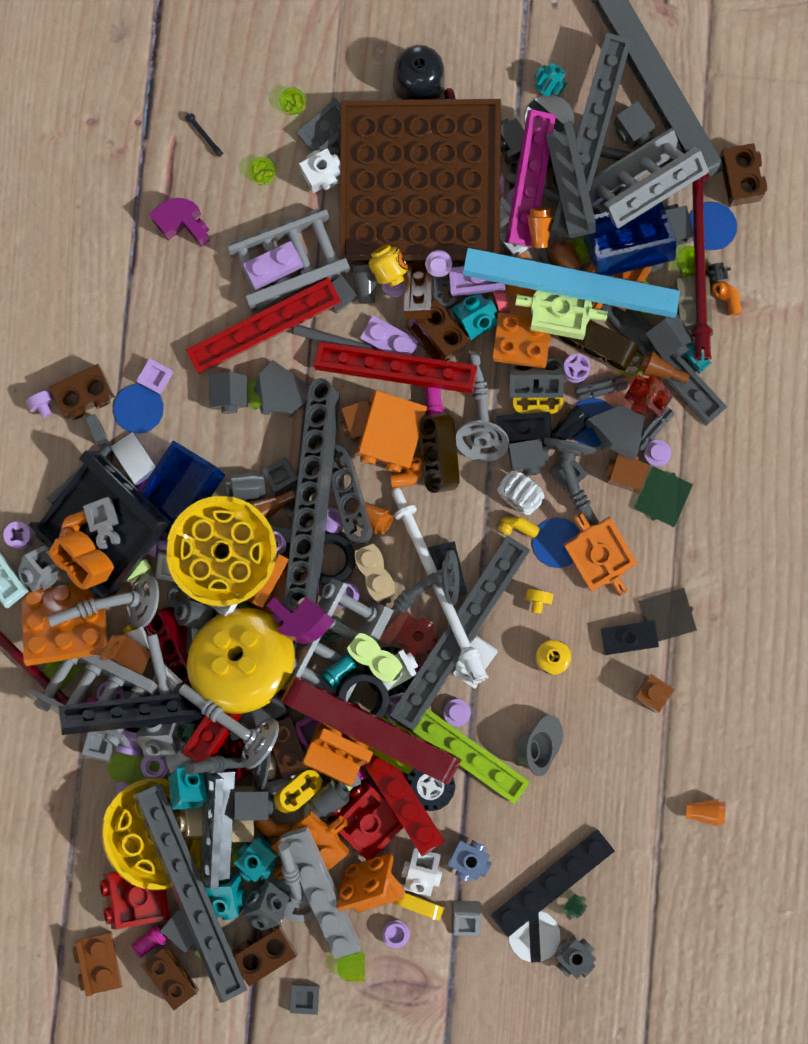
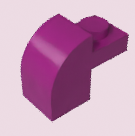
M172 198L166 200L149 213L152 222L168 241L184 228L188 230L201 247L210 241L207 234L209 228L200 218L195 220L201 215L199 207L188 199Z
M274 597L266 605L274 612L271 617L281 625L277 631L296 643L305 644L316 641L335 622L330 615L308 597L301 602L294 612L290 611Z

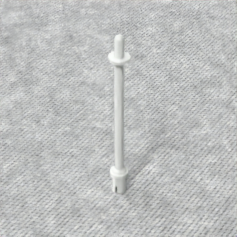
M393 488L391 492L392 497L399 510L394 514L395 519H403L427 575L436 573V566L413 517V514L417 511L416 506H408L401 489ZM433 585V589L461 649L460 663H464L473 685L485 681L489 676L486 674L479 658L481 655L479 649H475L470 645L453 605L448 603L444 595L442 586Z

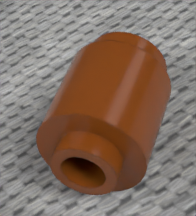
M561 241L551 246L552 251L548 255L552 265L581 271L582 264L573 243L567 244L566 241Z

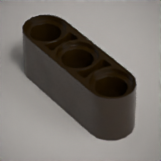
M589 320L586 325L583 340L558 335L567 344L622 371L627 370L639 348L632 340L592 320Z
M448 413L425 415L419 421V438L425 487L430 493L455 490L460 483L454 420Z

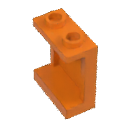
M376 390L370 394L368 404L371 405L359 447L355 449L354 455L360 456V461L363 463L375 465L376 462L386 465V470L400 473L401 470L410 469L419 438V421L425 416L427 406Z

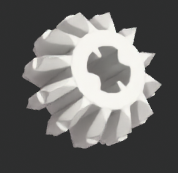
M511 471L506 475L497 488L501 498L507 504L526 515H530L538 509L545 497L542 489L536 485V482L517 471Z

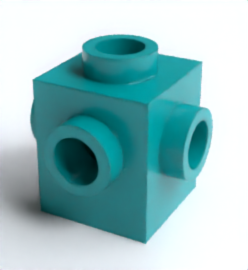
M480 293L467 297L463 302L451 308L459 326L465 330L470 340L488 332L490 328L497 325L494 315L497 312L495 305L489 298L485 300Z
M261 836L255 838L251 844L247 842L236 854L239 859L234 864L239 868L238 873L249 882L251 880L257 882L262 878L267 880L276 869L273 864L278 860L279 856L271 849L272 845Z
M240 874L230 875V880L219 881L218 889L205 887L217 918L232 920L238 917L246 906L247 892L243 889Z

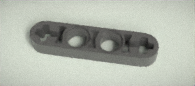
M335 444L333 459L336 458L337 452L342 454L340 463L344 468L340 469L339 464L333 460L331 484L344 530L351 541L356 544H365L371 539L373 530L353 459L345 447ZM349 475L351 477L350 485L347 488H340L339 480L341 477ZM350 500H357V510L353 513H347L346 504ZM354 519H357L358 525L364 528L361 531L360 537L354 534L357 531L356 523L352 521Z

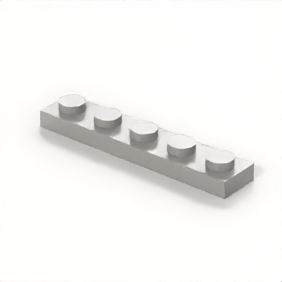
M309 827L284 833L281 841L289 844L293 861L297 864L300 872V883L334 958L360 952L362 945L346 910L339 911L336 908L339 894Z

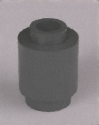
M256 472L231 475V480L226 481L228 497L233 496L241 500L259 499V496H266L263 474L257 475Z
M183 599L175 607L174 616L177 624L180 626L201 629L209 620L216 616V611L207 604Z
M331 780L311 798L312 800L308 802V806L320 820H323L325 817L330 818L350 801L348 796L350 791L345 784Z

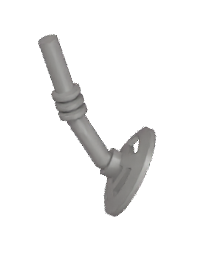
M479 352L469 353L470 364L477 365L478 367L474 385L475 390H473V394H476L473 399L477 400L478 420L467 422L457 430L456 445L458 450L466 457L475 461L490 462L505 455L509 447V439L502 428L489 422L487 403L489 394H486L488 388H485L487 382H484ZM479 425L478 427H475L473 429L469 428L471 426ZM498 433L501 435L502 441L499 440ZM463 436H467L466 438L468 443L472 446L471 448L466 445V443L463 440ZM496 447V450L492 452H480L481 448Z
M143 574L134 581L129 592L98 599L91 597L89 602L83 600V604L78 602L75 607L48 616L49 623L52 627L79 616L85 618L86 614L90 616L92 612L96 614L99 609L126 604L129 623L133 627L143 628L151 622L158 607L159 586L157 580L152 575ZM146 583L149 587L150 596L146 594L143 588Z
M184 684L179 689V693L200 708L201 713L206 715L208 719H211L212 722H219L243 739L244 747L241 763L245 768L252 769L257 767L268 756L278 736L279 723L277 720L267 718L254 729L248 730L225 714L222 707H218L216 703L213 704L211 700H206L188 685ZM268 724L269 729H267L264 725Z
M282 842L278 845V850L283 864L281 870L283 879L279 880L276 878L273 885L278 889H283L282 892L285 894L286 891L290 892L292 901L287 902L284 918L295 922L306 921L315 917V914L300 883V872L297 864L293 861L289 844ZM308 905L312 909L306 914H292L294 908H303Z

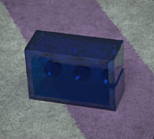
M662 202L620 228L613 225L608 212L594 215L596 233L583 235L596 274L612 276L676 259L677 240L671 224L668 222V216Z
M173 440L140 492L172 522L165 531L169 535L170 529L178 516L193 503L212 497L225 474L212 463Z

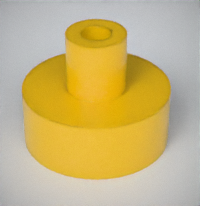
M527 589L525 600L533 602L532 613L542 614L543 605H552L554 594Z

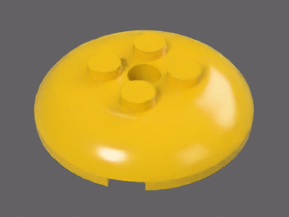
M213 496L193 503L175 520L167 538L166 559L174 581L191 598L212 606L239 604L257 594L270 578L277 556L276 539L268 520L253 505L235 497ZM218 545H228L229 555L227 558H217L215 550Z
M235 608L233 612L226 616L219 614L209 620L192 641L187 658L189 682L194 691L206 700L213 701V704L216 703L218 707H222L225 713L240 714L257 710L270 703V699L287 685L295 663L293 641L277 631L281 625L271 617L272 614L255 608ZM240 652H243L241 659L232 661Z
M162 778L144 779L125 787L109 804L102 823V844L106 857L113 869L129 883L149 890H164L171 888L151 838L148 837L149 833L133 795L161 783L172 809L169 781ZM180 809L172 810L176 819L180 815ZM184 839L198 870L200 868L202 839Z

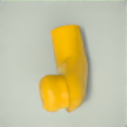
M517 516L503 517L497 528L504 535H510L512 529H516L532 539L537 536L540 529L527 519Z

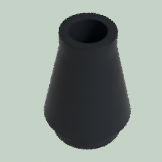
M575 404L572 408L569 407L561 420L552 430V434L556 439L566 440L587 427L585 421L589 419V416Z

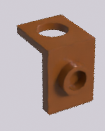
M116 634L111 636L99 659L102 661L113 659L123 667L142 675L151 660L149 649L128 635Z

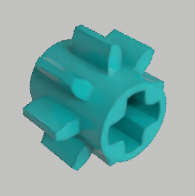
M549 63L548 66H540L533 76L538 80L535 87L545 96L551 97L553 93L558 95V93H562L568 84L563 80L566 73L554 63Z

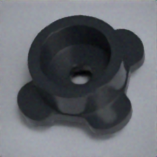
M724 262L709 264L708 270H706L709 282L728 279V271L731 270V267H724Z

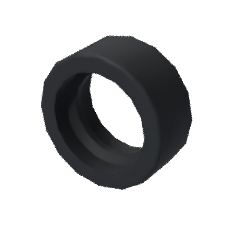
M325 533L324 545H338L346 555V563L344 568L335 575L321 573L320 583L326 585L331 578L344 582L351 576L354 570L355 552L352 545L344 537L335 533ZM311 545L307 546L304 554L308 553Z
M358 671L345 676L340 681V685L337 686L335 695L346 700L347 692L351 686L360 682L369 683L375 688L378 695L377 704L370 713L382 718L387 711L389 703L388 690L384 683L370 672Z

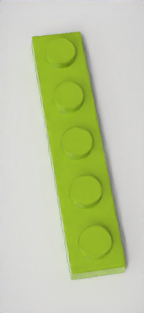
M429 709L413 731L422 739L459 757L462 760L459 764L461 767L513 804L518 801L530 783L526 778Z

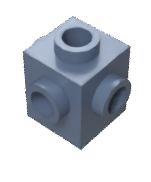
M459 839L447 865L457 870L455 873L457 877L470 882L471 878L478 881L480 876L485 877L492 863L488 861L490 855L485 853L487 847L474 840L468 844ZM468 857H475L474 865L469 866L466 864Z

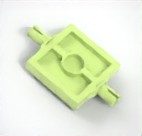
M536 291L533 297L517 294L515 303L516 306L531 308L532 321L530 330L581 340L584 339L586 325L590 319L606 322L608 314L607 310L592 308L591 301L542 291Z

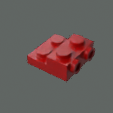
M366 781L363 785L359 784L350 790V801L333 814L328 821L332 824L339 816L344 817L343 820L346 819L348 825L340 830L339 833L366 860H370L403 829V826L388 802Z
M117 872L103 874L104 880H100V892L102 897L107 896L108 908H104V920L106 925L111 924V929L117 930L170 920L166 889H143L129 883Z

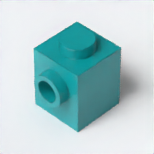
M186 765L178 766L168 777L172 810L199 809L205 803L207 793L204 773L189 775L185 770Z

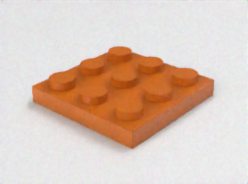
M75 584L49 587L47 589L42 588L35 592L29 590L22 597L23 661L25 665L30 666L101 655L107 645L105 608L99 609L96 614L92 612L90 616L86 614L85 618L79 616L52 627L48 620V616L75 607L78 602L83 604V600L89 602L91 597L93 599L100 597L92 594L89 589H81Z

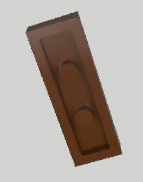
M406 262L408 271L405 273L404 319L432 318L433 275L427 271L425 262Z

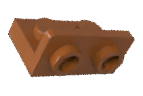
M112 932L77 940L76 946L73 947V957L75 963L80 964L81 974H78L80 990H85L86 997L92 996L95 993L122 988L123 985Z

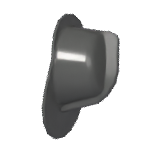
M554 715L542 717L532 731L524 733L518 738L516 742V755L513 760L515 765L530 769L535 776H543L547 773L562 744L563 730L557 717Z

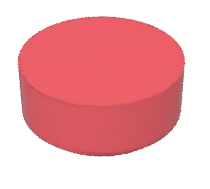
M504 290L492 292L497 313H508L509 305Z

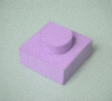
M149 358L137 379V383L162 395L174 372Z

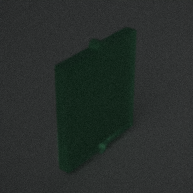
M653 466L634 506V510L650 516L652 521L658 520L675 527L693 484L676 477L675 473L669 474Z

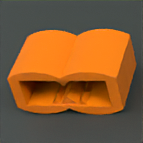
M81 531L57 538L48 552L53 562L59 568L67 571L72 582L84 590L107 581L114 569L108 556L96 549L92 540Z

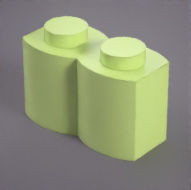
M358 633L346 648L349 656L354 661L368 666L370 672L383 682L391 683L403 668L400 661L393 654L381 650L378 643L366 634Z

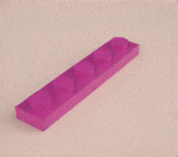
M533 109L527 111L505 243L532 248L527 215H530L531 208L541 207L550 154L546 135L553 134L556 118L554 114Z

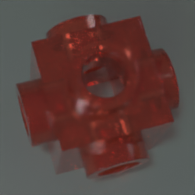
M637 375L624 398L632 404L631 409L643 416L648 413L661 418L674 394L663 385L660 379L652 375L648 378Z
M410 615L395 637V640L403 645L402 650L407 654L411 652L414 658L417 654L422 657L425 652L430 654L439 641L434 638L437 632L433 630L435 626L433 623L423 617L418 621ZM420 633L423 636V640L417 642L413 639V635Z

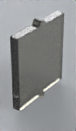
M684 588L638 601L644 619L642 622L655 620L658 642L697 631L692 615L693 607L689 606Z

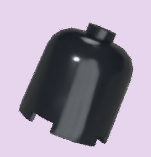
M426 45L407 47L400 53L395 62L393 87L397 97H400L402 100L439 98L445 86V67L441 56L434 49Z

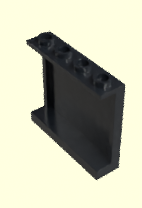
M85 450L79 458L84 463L42 520L40 522H30L29 526L35 531L37 539L52 547L54 541L59 538L62 524L67 516L83 511V506L106 497L112 498L119 524L112 526L113 531L118 533L120 544H112L108 536L106 539L108 548L100 549L96 543L98 532H90L88 523L82 525L80 529L81 532L92 540L96 549L108 556L114 566L107 581L88 588L92 594L101 598L117 594L172 522L99 451Z

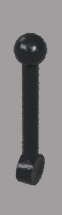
M187 113L185 120L188 123H192L218 157L222 156L223 152L195 120V115Z

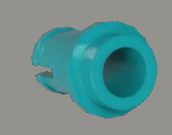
M694 342L687 346L689 351L684 356L699 374L712 362L709 360L704 361L703 352L702 361L694 360Z
M345 654L329 669L325 668L321 677L330 688L339 686V681L356 669L357 664L348 654Z

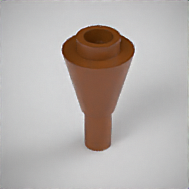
M653 350L649 355L644 354L639 366L643 370L642 375L672 378L684 384L687 383L690 374L674 368L672 364L663 360Z
M293 490L278 497L249 501V503L257 508L268 520L282 506L295 501L296 496Z

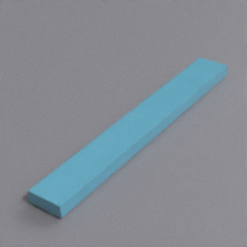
M471 248L467 250L463 276L671 318L676 317L678 309L679 290Z

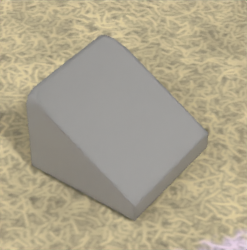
M454 901L453 935L480 936L481 902Z

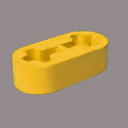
M513 398L512 407L516 414L550 412L551 416L560 412L564 401L563 398H553L554 401H558V404L551 410L548 405H540V402H545L548 398H526L528 402H536V405H528L527 410H522V406L517 405L521 398Z
M306 770L294 776L276 792L274 796L276 808L283 813L299 809L320 790L322 783L319 774L313 770ZM309 778L311 780L309 788L301 789L300 787L306 782L305 779ZM294 793L295 796L290 800V804L286 805L284 802L287 798L286 795Z
M406 891L404 899L392 902L439 921L445 908Z

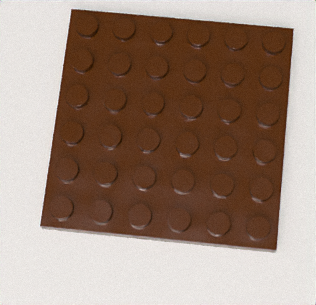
M501 99L341 100L340 260L346 258L347 262H369L372 258L371 253L384 245L399 248L406 262H425L427 256L435 250L447 252L452 262H465L468 248L500 254Z

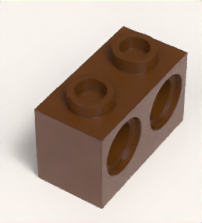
M755 144L724 148L719 157L724 167L722 174L729 207L760 202L765 192H767V182L764 176L761 177L759 167L762 166V158L760 152L756 151ZM736 158H744L748 166H739L736 163ZM741 184H750L753 188V191H744L741 188Z
M437 299L432 301V318L410 319L406 325V328L432 359L448 361L461 352L470 341L465 330L456 324L451 318L448 309L441 305ZM427 319L433 320L435 324H431ZM444 339L449 340L452 345L447 344Z
M99 364L49 386L62 415L67 420L70 418L71 420H77L85 416L86 411L93 407H96V409L103 408L111 403L110 399L115 397ZM94 383L102 384V389L98 394H90L89 392L90 386ZM70 394H76L78 397L77 402L72 406L65 405L66 397Z
M293 717L278 721L279 732L273 746V751L282 778L310 769L309 766L302 763L305 752L297 735Z
M281 926L276 929L271 927L258 933L260 939L251 944L247 940L234 948L237 952L233 955L248 986H251L297 957L298 953ZM269 940H280L283 944V950L280 953H272L268 949ZM255 954L259 959V965L256 968L247 967L244 962L245 955Z
M168 945L141 965L173 1011L199 991L197 985Z

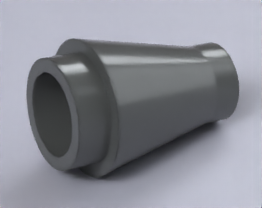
M369 265L355 266L352 276L358 293L359 304L375 303L377 281Z

